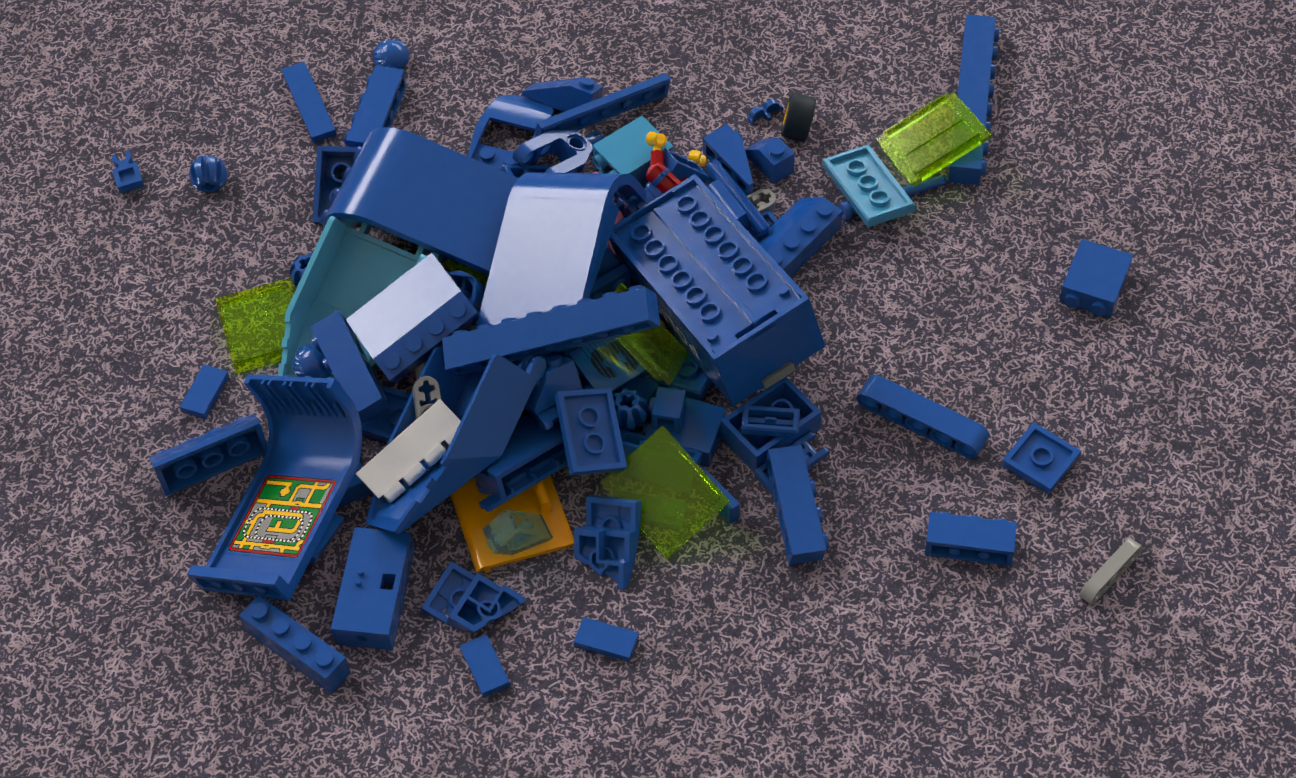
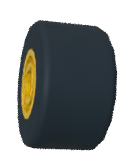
M794 92L790 94L781 127L782 137L802 142L806 141L815 111L816 99L814 97Z

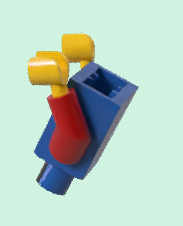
M649 132L647 134L646 142L649 146L653 147L650 166L661 162L681 182L694 174L703 183L709 179V176L701 168L707 164L708 159L700 151L691 150L688 158L667 148L662 151L661 147L665 146L667 142L666 136L656 132Z

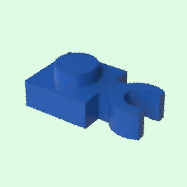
M125 151L126 158L124 160H117L116 155H112V161L115 166L112 172L120 194L145 187L137 162L133 163L129 151Z

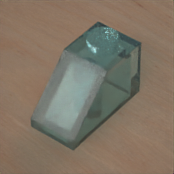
M505 509L482 529L487 538L489 548L497 554L514 555L553 538L541 514Z

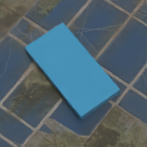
M869 144L822 159L823 168L867 227L915 212L913 201Z

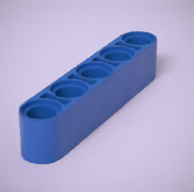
M871 375L856 396V400L861 407L968 459H976L990 437L989 431L983 425L879 375Z

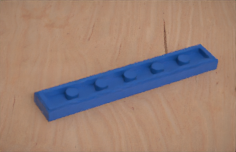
M667 73L539 121L537 122L535 137L549 130L578 131L665 97L668 94L671 78Z

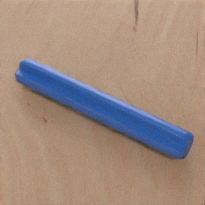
M718 160L709 162L706 165L707 172L714 181L717 179L721 180L746 211L748 223L755 233L760 237L770 232V225Z

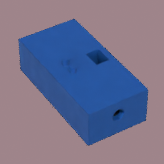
M354 527L331 626L336 645L383 650L394 649L415 551L411 532L396 534L380 529Z

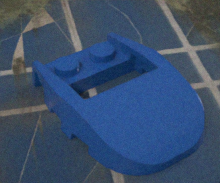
M520 95L497 97L488 106L475 126L468 157L500 171L503 165H518L512 158L514 152L480 144V139L489 122L494 121L536 133L537 122L555 116L553 108ZM531 162V163H528V164H526V165H536V163L533 164V163Z

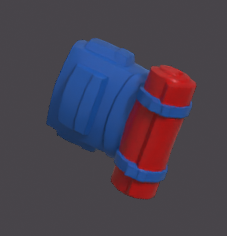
M661 162L651 165L645 176L648 180L644 188L647 192L645 201H639L636 196H631L624 204L622 215L625 218L680 184L681 181Z

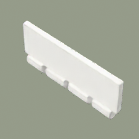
M439 399L362 467L356 475L378 499L383 496L389 503H392L406 490L399 482L401 479L408 486H411L427 471L420 463L422 460L429 467H432L446 454L447 450L441 443L444 441L449 447L461 421Z

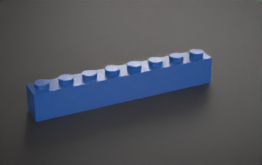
M966 14L948 182L979 185L980 176H986L987 160H982V158L988 155L989 141L984 140V137L990 135L991 121H986V117H991L993 102H988V98H993L995 84L990 83V79H995L996 64H991L992 61L997 60L998 46L993 45V42L998 43L1000 30L999 27H995L996 17Z
M637 285L630 287L629 291L623 293L608 292L603 294V298L595 300L590 298L581 299L575 305H557L552 307L551 311L529 312L526 314V317L519 319L505 318L500 324H482L477 326L476 330L454 331L452 336L442 338L445 370L460 376L486 369L493 355H500L513 363L521 361L525 355L542 356L660 327L657 294L645 286Z

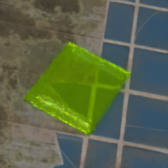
M952 92L949 95H940L883 132V136L877 139L876 142L914 187L992 138V135L976 118L974 113Z
M291 277L215 298L235 374L281 362L283 351L281 344L286 326L284 322L285 313L296 291Z
M621 282L613 292L623 293L629 291V289ZM661 323L660 327L615 337L657 381L663 379L668 385L674 380L689 354L682 344Z
M663 425L626 459L627 468L624 471L612 472L601 482L612 497L641 501L640 529L666 559L670 558L731 502Z

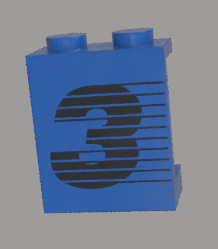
M633 333L587 344L585 347H578L568 354V358L574 360L583 389L611 387L613 392L639 375L641 378L646 377L652 372L655 365Z

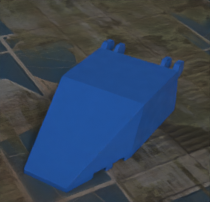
M434 347L419 378L430 376L438 382L441 400L461 422L449 447H446V454L432 467H429L422 460L420 463L427 471L411 486H408L401 479L399 482L406 490L392 503H389L383 496L378 499L373 494L365 524L400 534L501 457L537 379L544 377L545 369H547L546 359L541 356H535L534 358V356L525 355L518 366L500 355H493L486 369L458 376L445 370L443 348ZM423 382V386L418 390L419 392H424L426 401L420 402L421 407L426 404L435 403V400L429 402L428 396L433 391V387H429L427 382ZM413 391L387 445L416 420Z

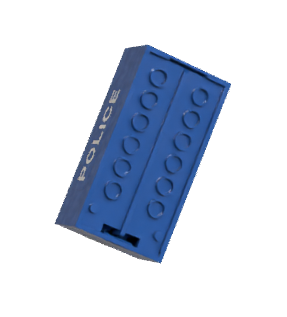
M696 174L614 225L609 241L620 263H624L630 270L631 285L645 286L657 294L659 318L666 324L670 332L732 406L740 403L756 391L767 389L794 372L796 365L826 347L809 297Z

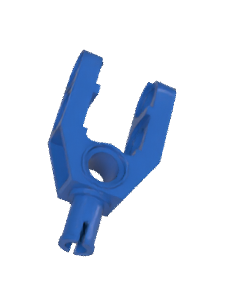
M549 130L521 144L514 151L512 158L518 165L524 166L531 162L533 164L536 163L539 158L547 154H555L561 163L547 169L544 173H582L593 150L592 145L605 137L603 133L595 136L600 133L599 130H595L586 136H583L577 130Z

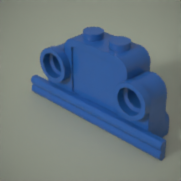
M530 415L519 418L502 456L475 476L478 491L481 494H492L479 502V506L482 509H485L486 512L492 511L568 465L560 422H556L553 424V427L543 430L537 419H531Z

